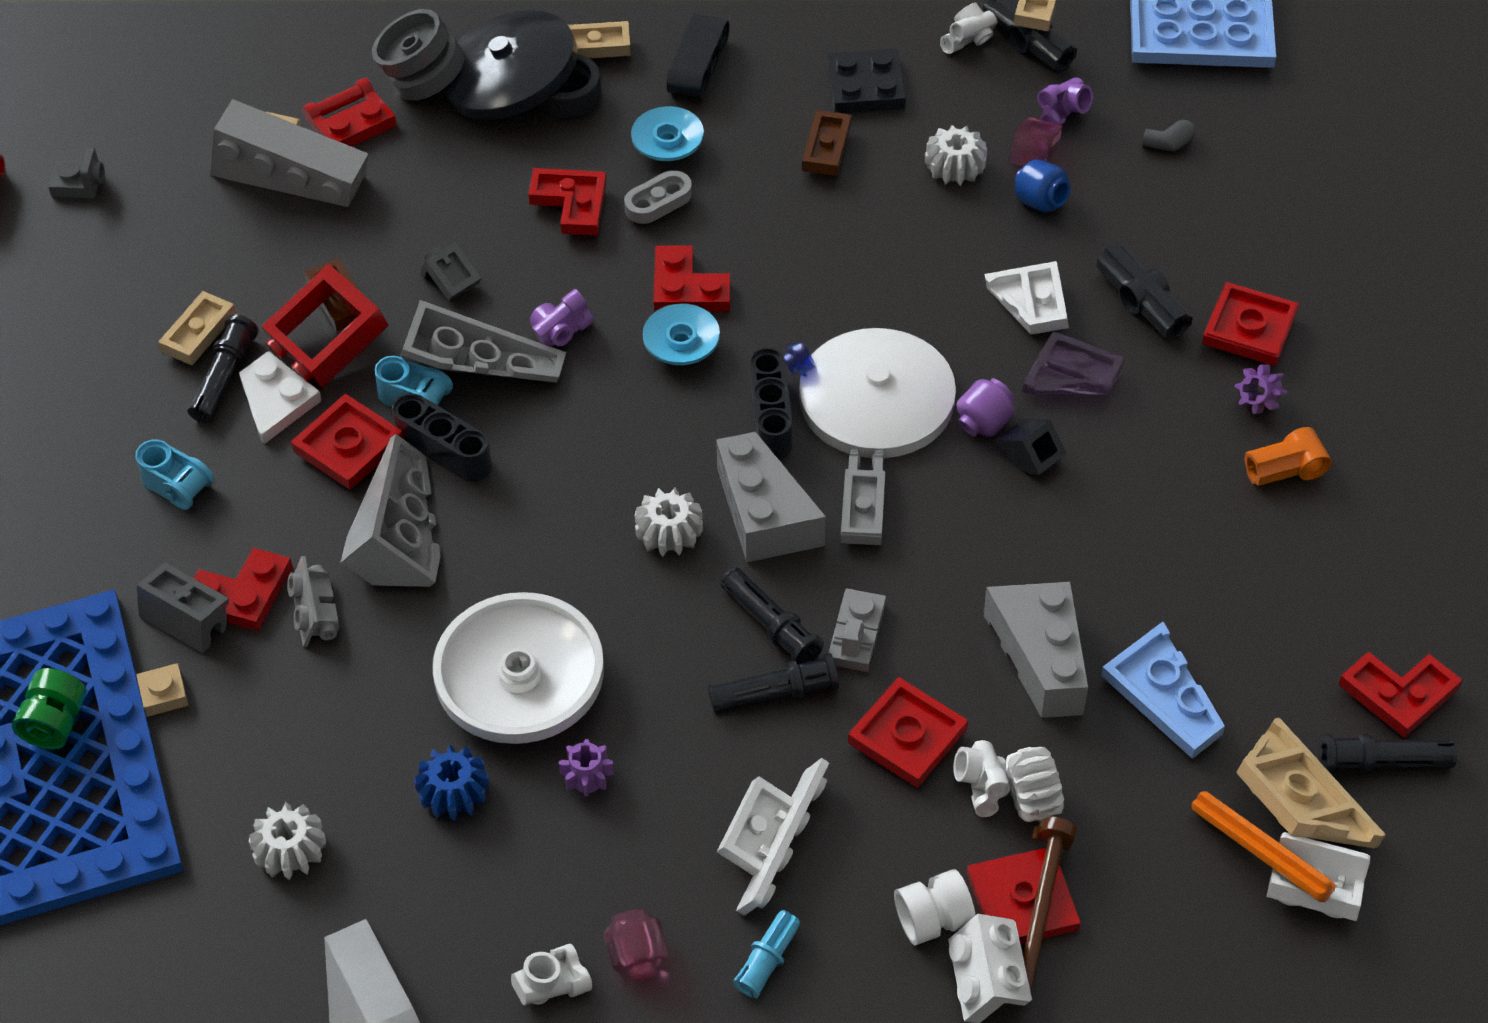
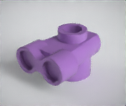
M1072 78L1060 85H1049L1040 91L1037 95V101L1043 109V114L1040 117L1041 125L1046 130L1053 131L1065 122V117L1071 112L1082 114L1088 112L1093 102L1091 87L1085 85L1079 78Z
M574 289L561 299L562 302L557 307L551 303H545L533 311L530 317V324L539 343L550 347L554 345L563 346L571 340L574 332L577 330L583 331L595 322L593 315L587 308V302L578 290Z

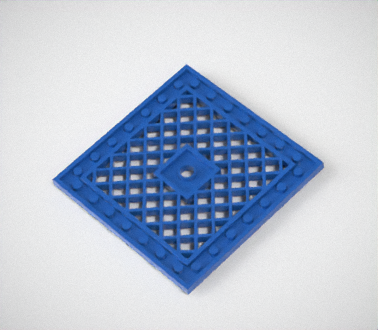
M115 589L0 620V665H3L0 669V692L5 685L17 689L8 702L0 699V822L9 811L21 816L12 830L0 826V839L3 840L0 844V872L5 874L0 876V925L183 872L182 860ZM64 651L76 655L67 668L56 663ZM23 662L35 667L26 679L14 675ZM87 664H89L92 678L80 674ZM52 668L69 673L78 678L87 689V694L80 711L73 719L74 724L79 718L92 723L83 735L74 731L70 732L66 742L74 745V747L65 759L53 754L55 749L39 748L25 742L14 733L11 727L12 723L10 721L15 718L21 702L26 700L25 694L35 671L39 669ZM95 696L99 712L88 707ZM103 730L107 746L95 741ZM87 751L99 756V759L90 770L78 765ZM20 752L32 757L24 769ZM44 764L57 769L48 782L35 777ZM111 764L115 781L103 776ZM69 775L82 780L73 794L60 788ZM95 786L107 791L99 805L85 800ZM28 788L39 792L30 806L23 804L30 801ZM52 798L64 803V806L55 818L43 813V810ZM119 799L123 817L111 812ZM77 810L90 815L81 829L68 824ZM34 822L47 828L37 842L24 837ZM102 822L116 827L107 841L93 836ZM60 834L72 839L63 854L50 849ZM85 846L92 848V850L81 852ZM16 847L29 852L19 867L6 862ZM41 859L49 861L47 863L37 865Z

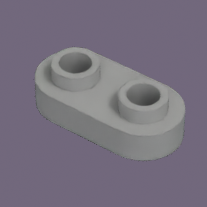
M667 171L633 188L624 198L626 216L635 223L645 224L653 222L685 205L692 197L691 179L683 172Z

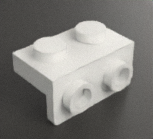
M1287 832L1282 833L1279 843L1332 880L1336 888L1330 895V898L1322 903L1272 868L1266 897L1279 900L1289 906L1299 905L1321 911L1333 918H1346L1357 921L1361 907L1364 881L1370 864V855L1305 837L1293 836Z
M977 914L948 939L949 955L953 962L957 982V996L961 1003L965 1022L981 1023L1004 1003L1025 1006L1032 1000L1018 930L1013 919Z

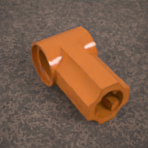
M1302 427L1294 430L1286 436L1283 442L1248 451L1245 453L1244 458L1247 475L1251 483L1258 486L1299 475L1302 480H1313L1325 474L1332 466L1331 457L1316 431L1311 427Z

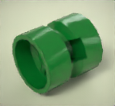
M43 668L35 671L25 694L26 700L21 702L11 727L14 733L20 739L39 748L51 750L64 747L74 724L73 718L78 715L86 697L87 689L85 685L73 675L58 669Z

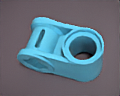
M386 356L380 359L375 366L378 398L381 403L392 407L396 398L407 393L421 395L438 405L443 396L448 395L453 389L452 380L444 372L405 360L399 356Z
M149 440L141 444L136 450L135 458L143 485L148 490L166 498L182 510H188L193 505L192 499L203 487L211 486L215 481L213 473L203 462L182 453L168 445L165 441Z

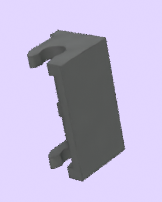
M164 562L137 584L139 617L203 654L210 648L212 638L210 633L213 627L221 634L224 633L227 625L226 606L229 604V598Z

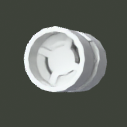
M956 869L929 878L928 887L919 881L894 891L895 906L900 922L908 939L914 946L939 937L942 927L952 932L957 931L975 916V909L968 887Z

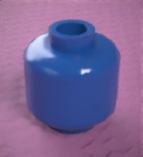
M1032 160L1020 169L1015 177V193L1018 200L1022 204L1038 211L1052 212L1063 206L1069 198L1071 185L1065 170L1057 165L1044 160Z

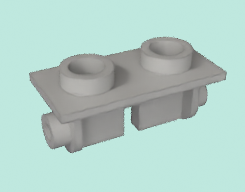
M301 556L295 573L291 572L288 577L287 589L289 597H294L295 601L294 627L296 630H300L303 647H307L312 636H320L323 640L334 639L337 636L340 625L335 603H320V601L332 602L334 597L329 572L322 565H313L307 568L306 557Z

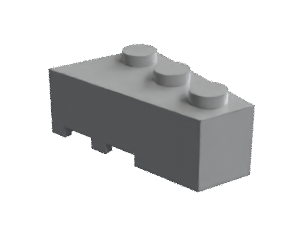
M756 432L716 440L717 470L746 562L825 546L826 516Z
M1070 582L986 587L983 616L988 625L993 626L1000 638V646L1005 655L1010 656L1017 668L1018 678L1040 717L1084 715L1088 683Z

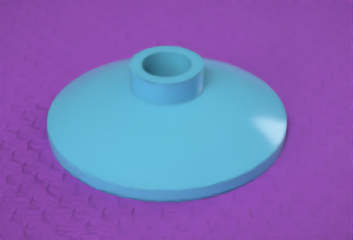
M665 106L651 109L639 116L632 126L631 137L635 148L644 156L659 161H674L691 155L700 147L704 137V130L701 121L692 112L679 107Z
M674 304L657 310L647 319L643 328V342L647 351L657 360L671 365H689L707 358L716 349L720 338L719 325L712 314L701 307L690 304Z

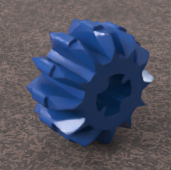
M449 744L446 750L447 753L440 754L432 749L430 754L431 761H420L418 766L419 774L415 776L414 785L419 793V802L424 809L431 808L432 814L436 818L445 812H449V817L455 821L458 815L457 812L463 810L472 816L474 811L473 804H484L486 799L485 790L488 789L490 781L489 775L485 771L484 761L480 756L473 757L468 747L459 753H455V749Z

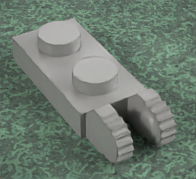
M850 449L848 469H845L841 543L881 545L885 471H883L884 451L875 450L872 456L873 470H858L860 468L859 449Z

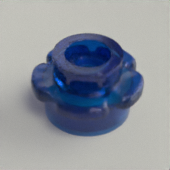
M802 340L792 345L787 343L786 348L788 352L783 354L785 363L793 375L801 372L802 376L807 377L806 372L816 367L810 352Z

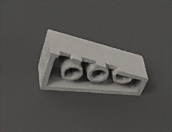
M232 99L214 128L210 176L348 207L365 177L368 153Z

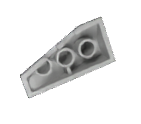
M420 300L400 357L442 371L557 383L566 352Z
M397 434L390 438L348 532L340 563L371 585L430 587L436 582L441 554L439 544L434 543L432 540L431 529L436 526L435 515L428 512L426 497L431 494L427 459L424 454Z
M367 919L324 937L329 1023H420Z

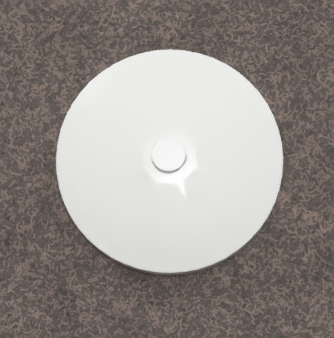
M868 328L841 334L821 345L810 356L800 377V408L811 430L821 440L837 450L849 454L850 449H859L860 457L872 458L875 450L884 451L883 458H892L915 452L927 446L947 427L955 406V379L945 358L924 340L898 330Z
M518 592L502 594L485 599L469 607L446 628L436 646L433 658V677L436 693L449 717L471 734L500 743L519 744L539 741L552 737L571 727L593 705L601 689L604 676L602 646L593 625L579 610L570 604L552 596L538 593Z

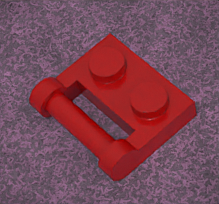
M366 77L355 81V86L316 104L310 102L302 106V112L306 121L316 133L351 147L397 126L395 114L374 91ZM359 99L363 100V102H360L333 116H330L326 119L323 118V116L333 111H336L346 105H349Z

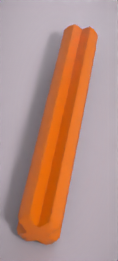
M1207 791L1200 792L1192 802L1191 806L1194 812L1317 901L1326 902L1335 891L1336 885L1332 880Z

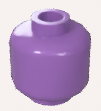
M992 378L990 381L985 379L975 381L957 401V411L961 417L958 420L959 425L974 437L978 433L986 437L995 436L1015 414L1014 394L1005 384L995 378Z

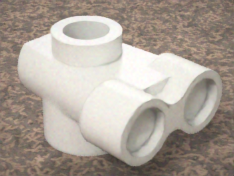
M977 3L966 6L954 17L955 22L950 26V33L941 37V48L945 53L951 54L973 41L976 46L985 43L994 34L992 29L998 23L996 16L989 10L983 12Z
M985 740L976 741L972 748L960 747L955 755L953 764L955 779L960 782L971 783L975 813L980 817L994 815L999 809L998 799L1006 796L1010 791L1005 770V759L996 756L992 743Z
M570 943L550 950V953L535 952L529 955L524 962L523 969L511 975L512 986L522 1005L531 1003L543 1004L549 998L564 994L575 997L592 990L590 974L580 964L577 952Z

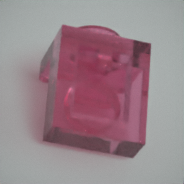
M1033 117L1026 118L1016 127L1009 161L1021 166H1025L1032 160H1044L1047 162L1049 150L1060 140L1063 126Z

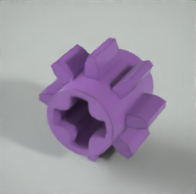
M1267 364L1259 365L1257 372L1252 368L1244 369L1243 373L1246 378L1241 383L1235 384V388L1240 389L1242 397L1238 402L1239 405L1252 404L1253 414L1263 413L1265 406L1269 410L1278 409L1279 405L1276 400L1281 395L1288 393V391L1282 389L1280 380L1284 376L1283 373L1269 374L1270 365ZM1258 384L1265 388L1264 395L1263 392L1258 391Z
M588 739L574 747L568 745L566 747L568 760L559 761L560 775L566 776V789L569 791L575 788L583 792L584 796H588L589 793L599 788L605 790V776L614 774L613 761L607 759V747L603 745L598 748L590 743Z

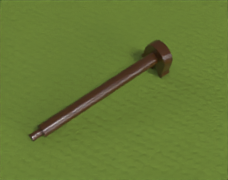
M1058 817L1043 819L1038 826L1034 827L1032 836L1033 841L1048 840L1023 952L1030 992L1033 986L1062 847L1065 851H1070L1077 830L1075 824Z

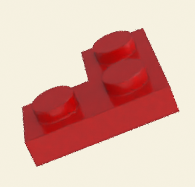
M533 168L528 193L529 205L562 206L561 234L598 236L607 184L606 172Z
M655 246L654 312L674 304L695 305L708 312H730V273H693V246Z
M253 548L236 579L198 569L194 579L229 598V604L226 606L227 623L259 631L288 578L293 565L289 557Z
M1367 652L1341 675L1338 685L1405 738L1460 689L1463 680L1430 654L1403 677H1400L1373 654Z

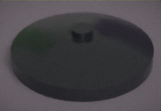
M525 10L500 15L473 28L457 41L463 50L465 60L456 78L442 91L450 106L466 117L492 120L520 114L550 98L568 80L577 61L578 49L576 41L566 22L554 14Z

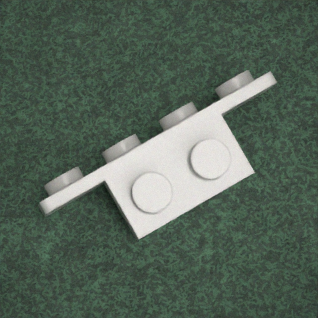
M823 758L804 771L792 797L760 776L751 782L717 850V853L753 875L736 911L740 914L746 915L756 907L762 909L771 899L776 888L772 884L776 872L784 869L793 854V849L789 845L793 837L798 836L803 831L810 819V814L806 810L810 802L815 801L826 786L827 779L823 775L829 762Z

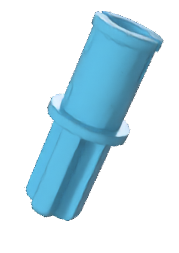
M785 910L780 911L762 940L752 943V952L748 960L733 980L734 986L743 994L757 998L771 973H773L776 967L782 966L784 963L782 954L800 925V921L796 916Z

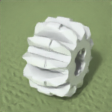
M951 125L948 131L938 128L935 136L929 137L925 153V163L927 164V169L931 170L932 177H943L945 185L950 181H956L959 186H961L964 180L974 182L976 176L983 174V170L986 167L987 147L986 142L980 138V132L970 133L967 126L963 129H956Z
M674 487L670 493L666 494L658 488L655 494L656 497L644 495L642 506L636 507L635 523L637 524L635 525V531L638 539L644 541L647 551L659 548V552L663 557L668 550H674L680 556L682 546L694 549L696 537H700L703 532V521L701 520L702 509L699 503H694L691 493L679 496V492Z
M1042 746L1036 748L1027 747L1008 755L1005 762V770L1011 796L1019 817L1027 822H1040L1045 818L1061 814L1064 807L1062 785L1050 751Z
M285 802L282 811L275 812L268 807L266 812L268 819H255L253 825L255 832L249 834V844L251 850H254L252 855L255 863L259 867L265 866L266 872L271 877H274L283 870L284 876L290 880L293 871L297 869L308 875V862H321L322 853L320 849L326 847L325 833L321 830L322 823L320 818L316 814L310 815L308 808L304 804L292 811L291 805Z

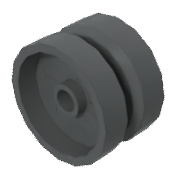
M431 9L414 10L396 18L382 30L372 48L373 60L381 71L389 77L392 86L405 100L417 101L442 91L456 78L465 60L462 48L455 38L448 33L447 27L439 15Z

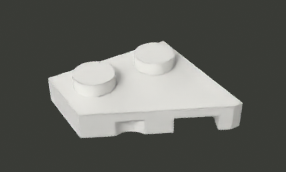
M1057 261L984 274L987 289L1031 335L1069 328Z
M269 351L239 372L260 440L264 444L321 402L319 390L306 382L300 375Z

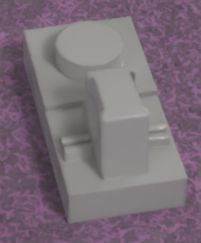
M845 589L828 652L832 654L835 666L869 672L886 606V596Z

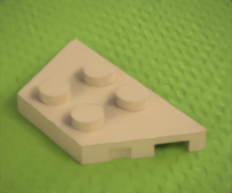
M1280 717L1274 719L1267 732L1261 736L1236 772L1252 793L1276 817L1280 825L1293 836L1368 848L1379 847L1386 836L1380 827Z

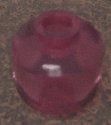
M645 909L629 910L612 917V924L604 932V940L612 969L617 973H629L631 980H641L657 974L656 966L663 963L668 956V948L660 920L656 916L647 915Z

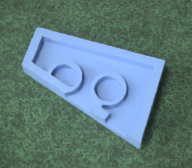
M1162 622L1104 665L1101 676L1193 759L1223 735L1225 725L1202 686L1197 685L1187 669L1188 662L1182 652H1177L1169 638L1170 632L1165 623Z

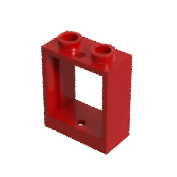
M328 263L261 327L269 337L266 345L278 358L282 360L287 356L294 362L291 368L306 382L312 379L323 388L389 325L380 309ZM333 295L357 318L317 356L311 359L287 336L327 298Z

